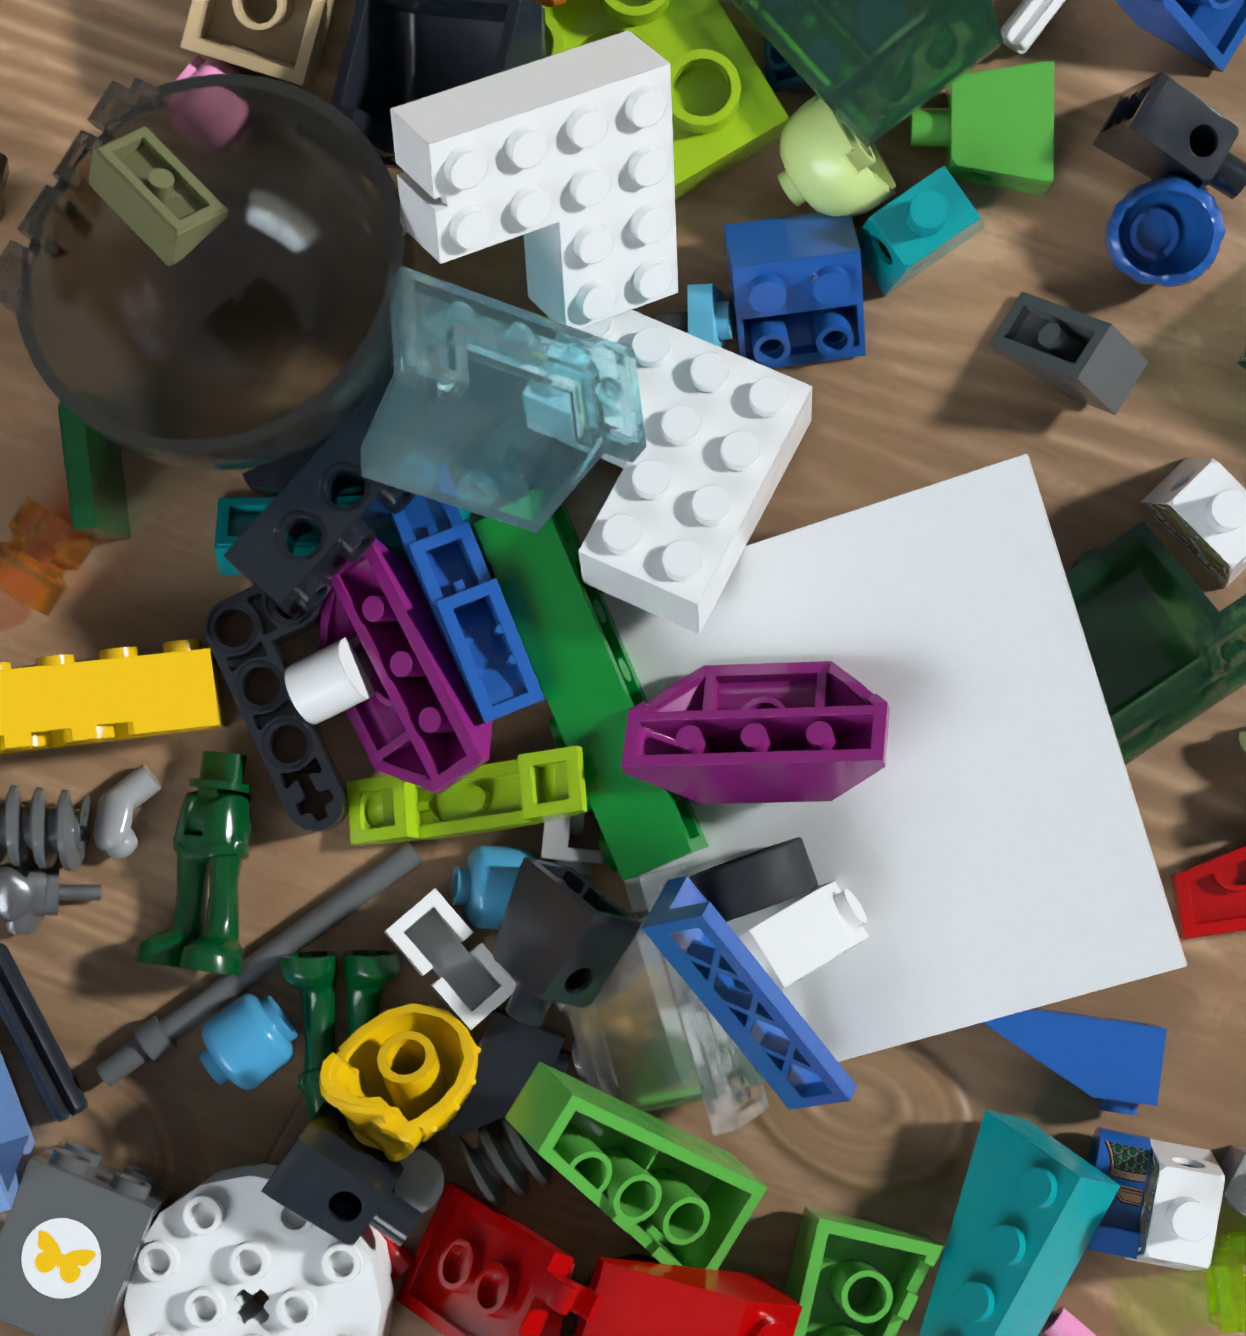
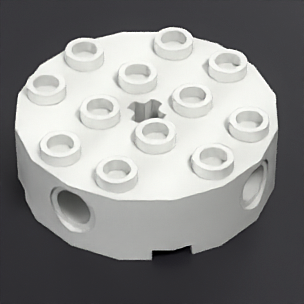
M264 1163L220 1170L160 1212L144 1239L145 1242L127 1285L124 1302L130 1336H389L393 1314L391 1309L394 1289L390 1275L393 1270L387 1241L379 1231L368 1225L353 1246L347 1245L268 1197L261 1190L278 1167L276 1165ZM260 1289L270 1298L263 1306L254 1299L255 1293Z

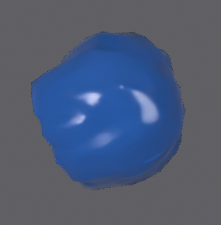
M1159 175L1149 182L1139 184L1130 189L1125 197L1115 205L1106 225L1105 243L1113 265L1121 272L1130 276L1135 283L1176 287L1190 284L1211 268L1220 250L1226 229L1222 211L1211 194L1183 176Z

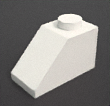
M834 881L739 936V939L779 989L783 990L869 938L862 926L867 923V917L859 901L848 889L841 891Z

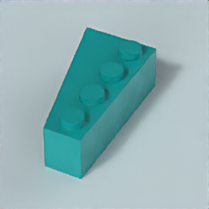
M985 1110L919 1336H1038L1121 1185L1029 1120Z

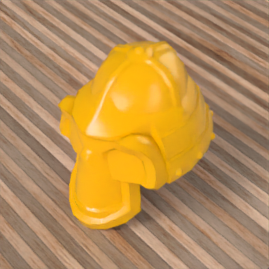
M417 1003L389 1009L359 1027L338 1048V1053L332 1052L323 1061L319 1076L321 1095L344 1115L350 1131L353 1132L358 1142L383 1151L388 1160L397 1162L412 1154L420 1141L426 1142L440 1130L446 1129L449 1122L457 1115L470 1096L473 1086L476 1084L478 1054L481 1052V1048L475 1044L469 1031L464 1026V1022L445 1009L437 1008L434 1005L428 1006Z

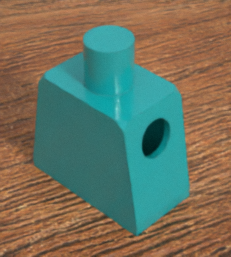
M943 166L868 218L856 235L861 251V263L886 297L981 231L984 226L982 218L946 167ZM879 240L888 249L892 260H890L882 251L878 243Z

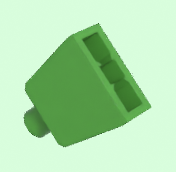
M1042 61L951 77L945 92V108H910L909 146L945 147V167L954 180L1034 195H1045L1054 181V61Z

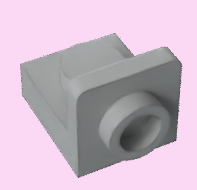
M586 812L544 822L541 858L555 859V864L572 867L581 875L592 876L593 863L606 864L600 850L570 847L571 835L583 836Z

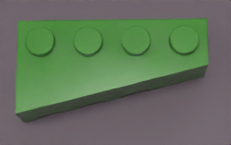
M540 1061L505 1117L540 1156L587 1198L592 1200L627 1234L629 1233L661 1264L718 1270L768 1188L733 1154Z
M804 1207L785 1288V1293L802 1306L794 1336H896L903 1320H908L919 1298L916 1294L930 1266L934 1268L944 1246L924 1233Z

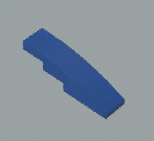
M439 466L428 470L417 482L419 489L410 504L397 514L390 512L389 518L455 668L482 723L485 724L541 702L545 698L496 578L491 579L469 522L464 523L442 467Z

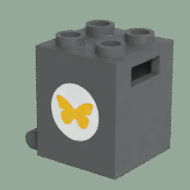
M66 1141L64 1148L54 1145L30 1158L12 1208L9 1210L0 1232V1321L37 1336H115L125 1313L124 1302L127 1285L145 1242L146 1234L160 1212L168 1208L173 1196V1192L159 1187L162 1178L148 1170L133 1165H126L122 1172L100 1163L103 1155L101 1152L75 1141Z

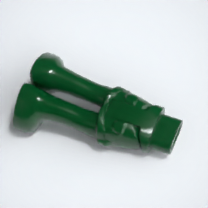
M203 751L199 778H190L189 786L198 788V790L186 794L180 809L175 835L173 836V848L177 852L175 911L170 926L166 931L139 939L135 948L134 961L226 975H241L243 951L239 940L238 881L242 861L249 858L250 848L248 844L252 827L249 813L251 786L243 784L247 756Z
M348 950L343 952L347 993L348 1038L359 1027L379 1015L381 990L385 984L399 976L401 952L389 950ZM307 951L282 954L279 956V970L282 979L299 989L303 1004L305 1026L304 1071L298 1075L299 1083L297 1087L305 1095L310 1122L323 1102L340 1113L338 1108L333 1107L324 1099L319 1086V1076L323 1061L332 1052L336 1054L335 988L337 952Z

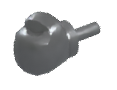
M12 863L0 865V921L6 923L7 931L10 933L29 935L35 932L41 925L45 915L58 916L59 900L101 901V885L59 884V869L46 870L33 864H27L25 867L13 866Z

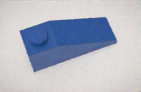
M1039 1008L982 1022L1082 1092L1093 1098H1100V1110L1137 1115L1139 1104L1157 1106L1167 1028L1150 1023Z

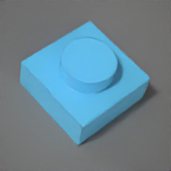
M712 283L687 285L688 334L726 349V339H733L735 335V317L732 301H725V294Z

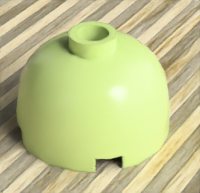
M829 87L808 100L789 117V121L781 132L779 153L785 170L779 173L777 177L783 190L796 206H800L807 201L818 213L829 216L851 215L853 218L874 209L895 195L896 192L893 189L896 187V183L884 157L870 134L867 132L865 135H862L851 121L856 116L855 113Z

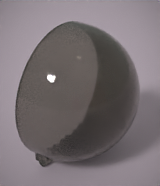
M245 74L195 76L165 83L157 87L137 77L129 88L112 80L87 118L89 123L103 133L96 137L84 130L78 132L52 173L58 182L54 188L49 185L44 186L17 228L21 234L30 239L29 247L27 248L10 240L0 255V303L8 310L16 313L23 342L35 368L58 399L87 426L118 447L159 463L183 469L203 471L243 470L277 462L320 443L345 425L376 392L386 378L400 350L410 321L415 285L413 237L407 231L400 206L399 192L386 165L368 138L348 117L313 93L289 83ZM144 126L229 210L228 217L182 260L170 267L155 254L89 184L93 150Z

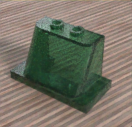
M1144 521L1102 549L1094 548L1085 552L1074 562L1071 569L1065 573L1125 765L1246 684V594L1219 612Z

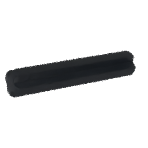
M0 943V1016L53 1118L57 1122L65 1121L84 1111L88 1107V1101L8 947Z

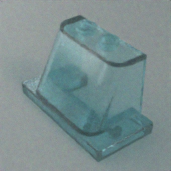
M404 266L400 267L390 281L394 373L361 445L362 477L537 533L604 453L633 463L647 447L634 349Z

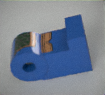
M1102 1127L1096 1128L1092 1137L1087 1162L1121 1186L1086 1249L1137 1260L1141 1233L1138 1232L1151 1159V1141L1149 1137Z

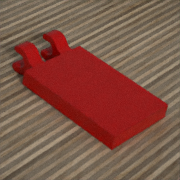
M448 1181L414 1256L415 1262L409 1267L395 1300L444 1336H540L552 1309L564 1315L571 1311L585 1321L592 1323L603 1297L592 1289L566 1277L574 1260L572 1256L467 1187Z

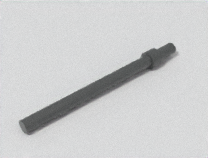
M409 841L252 953L242 961L240 976L223 974L161 1020L154 1016L134 1031L135 1039L96 1066V1070L102 1080L109 1087H112L149 1059L157 1062L177 1048L175 1040L277 968L280 955L299 952L421 864L423 860Z

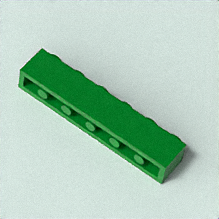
M539 492L473 523L480 539L477 541L489 574L490 576L495 575L542 693L544 692L553 716L549 718L552 736L559 748L576 745L582 747L587 811L594 812L603 835L599 836V846L609 868L612 871H618L622 881H626L708 847L688 798L626 775L621 768L628 710L643 701L645 703H648L601 590L589 586L582 581L578 553L582 544L561 494Z

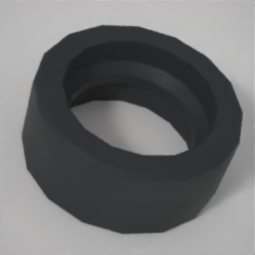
M801 837L766 847L689 876V879L705 899L711 902L726 922L789 900L818 886V881Z

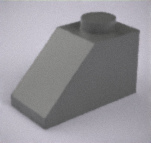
M1021 292L989 343L995 351L1068 397L1116 415L1149 363L1111 323L1025 292Z

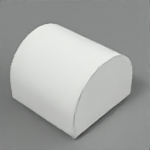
M347 637L291 664L285 670L286 688L295 708L307 722L314 725L376 694Z

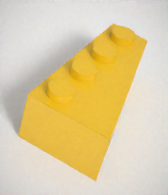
M186 639L162 643L163 653L138 656L137 647H120L100 650V660L75 662L73 654L36 658V666L14 669H11V662H0V755L226 728L227 718L221 670L211 649H202L201 639Z

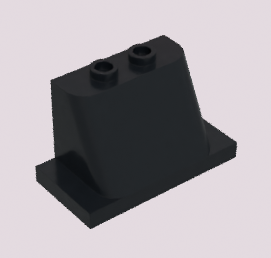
M356 0L331 103L304 102L298 127L370 166L403 170L395 161L390 109L545 58V8L535 0Z

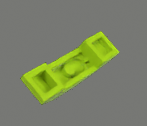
M577 745L519 754L517 760L481 765L442 793H432L423 789L422 786L400 780L391 775L347 781L351 845L356 846L431 840L493 832L554 821L587 812L582 747Z

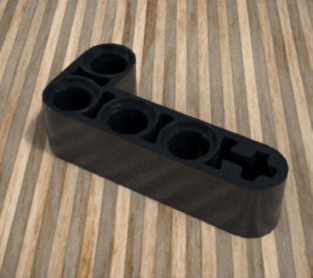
M252 586L220 601L211 608L205 618L204 632L206 640L289 817L304 830L326 831L334 829L343 822L348 813L347 790L317 725L307 722L300 715L288 694L285 684V670L288 667V663L279 646L310 631L320 623L323 601L315 609L307 612L300 618L295 620L285 619L280 612L279 606L258 588ZM239 612L247 613L253 625L252 635L241 646H228L222 637L223 623L232 614ZM266 669L272 670L279 679V693L270 703L258 705L254 703L249 695V682L257 672ZM297 727L306 736V752L298 761L286 763L276 753V738L284 729ZM318 762L322 771L321 773L309 774L311 781L318 792H331L333 796V801L325 806L328 816L323 820L317 813L306 814L304 812L303 804L311 799L305 782L296 780L290 785L287 778L290 774L308 771Z

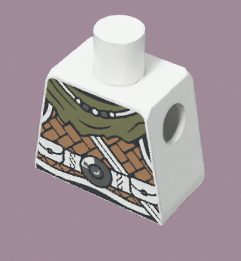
M1185 458L1140 504L1225 589L1246 568V489L1215 459Z
M1150 1139L1151 1159L1138 1232L1141 1233L1137 1260L1127 1257L1125 1259L1186 1271L1209 1269L1225 1185V1175L1212 1152L1208 1149Z

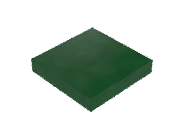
M82 397L60 400V404L57 406L72 528L108 541L131 538L116 413Z

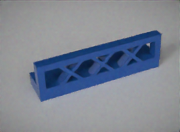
M688 876L667 880L641 929L788 1109L851 1101L857 1088L855 1082L711 902L705 899Z

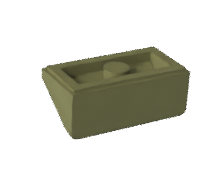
M146 126L96 148L92 152L89 184L169 267L182 260L228 217L229 210Z

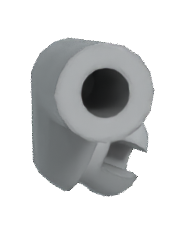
M145 764L139 766L104 792L98 800L92 836L99 850H106V853L113 859H123L134 852L138 839L135 832L130 829L133 810L162 789L155 775Z

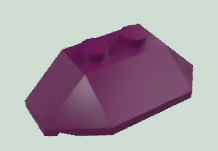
M375 537L371 547L360 559L353 563L347 561L331 579L332 588L323 601L321 611L319 650L347 637L376 692L371 698L345 710L373 768L400 780L422 786L423 789L432 793H442L489 760L493 721L485 724L482 723L431 616L411 568Z
M832 661L705 665L665 688L650 702L645 703L643 701L628 710L621 768L626 775L701 804L833 801L885 768L890 708L886 700L877 694H873L861 682Z

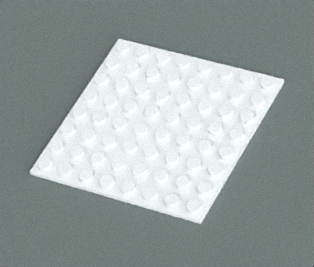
M1028 454L745 546L700 634L610 594L602 593L648 702L668 686L705 665L832 661L861 682L873 694H877L886 700L890 708L885 768L833 801L701 804L689 799L708 847L643 875L624 881L634 917L641 923L638 931L690 1102L763 1083L766 1080L641 927L667 880L684 876L689 877L735 858L797 837H801L818 881L817 888L765 909L727 921V924L739 937L810 893L834 881L841 891L848 889L856 897L867 917V923L862 926L869 938L801 980L781 990L838 1062L1187 966Z

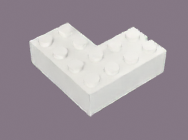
M629 30L390 109L395 161L405 171L397 174L402 227L440 264L524 235L528 298L566 334L678 293L671 68L667 60Z
M634 310L567 334L558 326L553 334L555 348L547 345L521 391L526 425L623 468L578 551L582 581L589 586L700 634L811 422L813 386Z

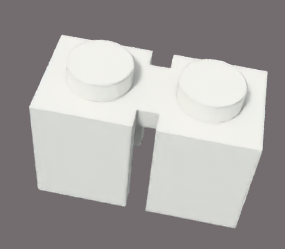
M434 888L390 926L384 934L420 976H424L431 969L436 973L439 978L430 987L456 1018L464 1022L467 1030H472L512 995L517 983L494 960L493 955L483 943L477 944L469 952L460 942L467 939L473 931Z

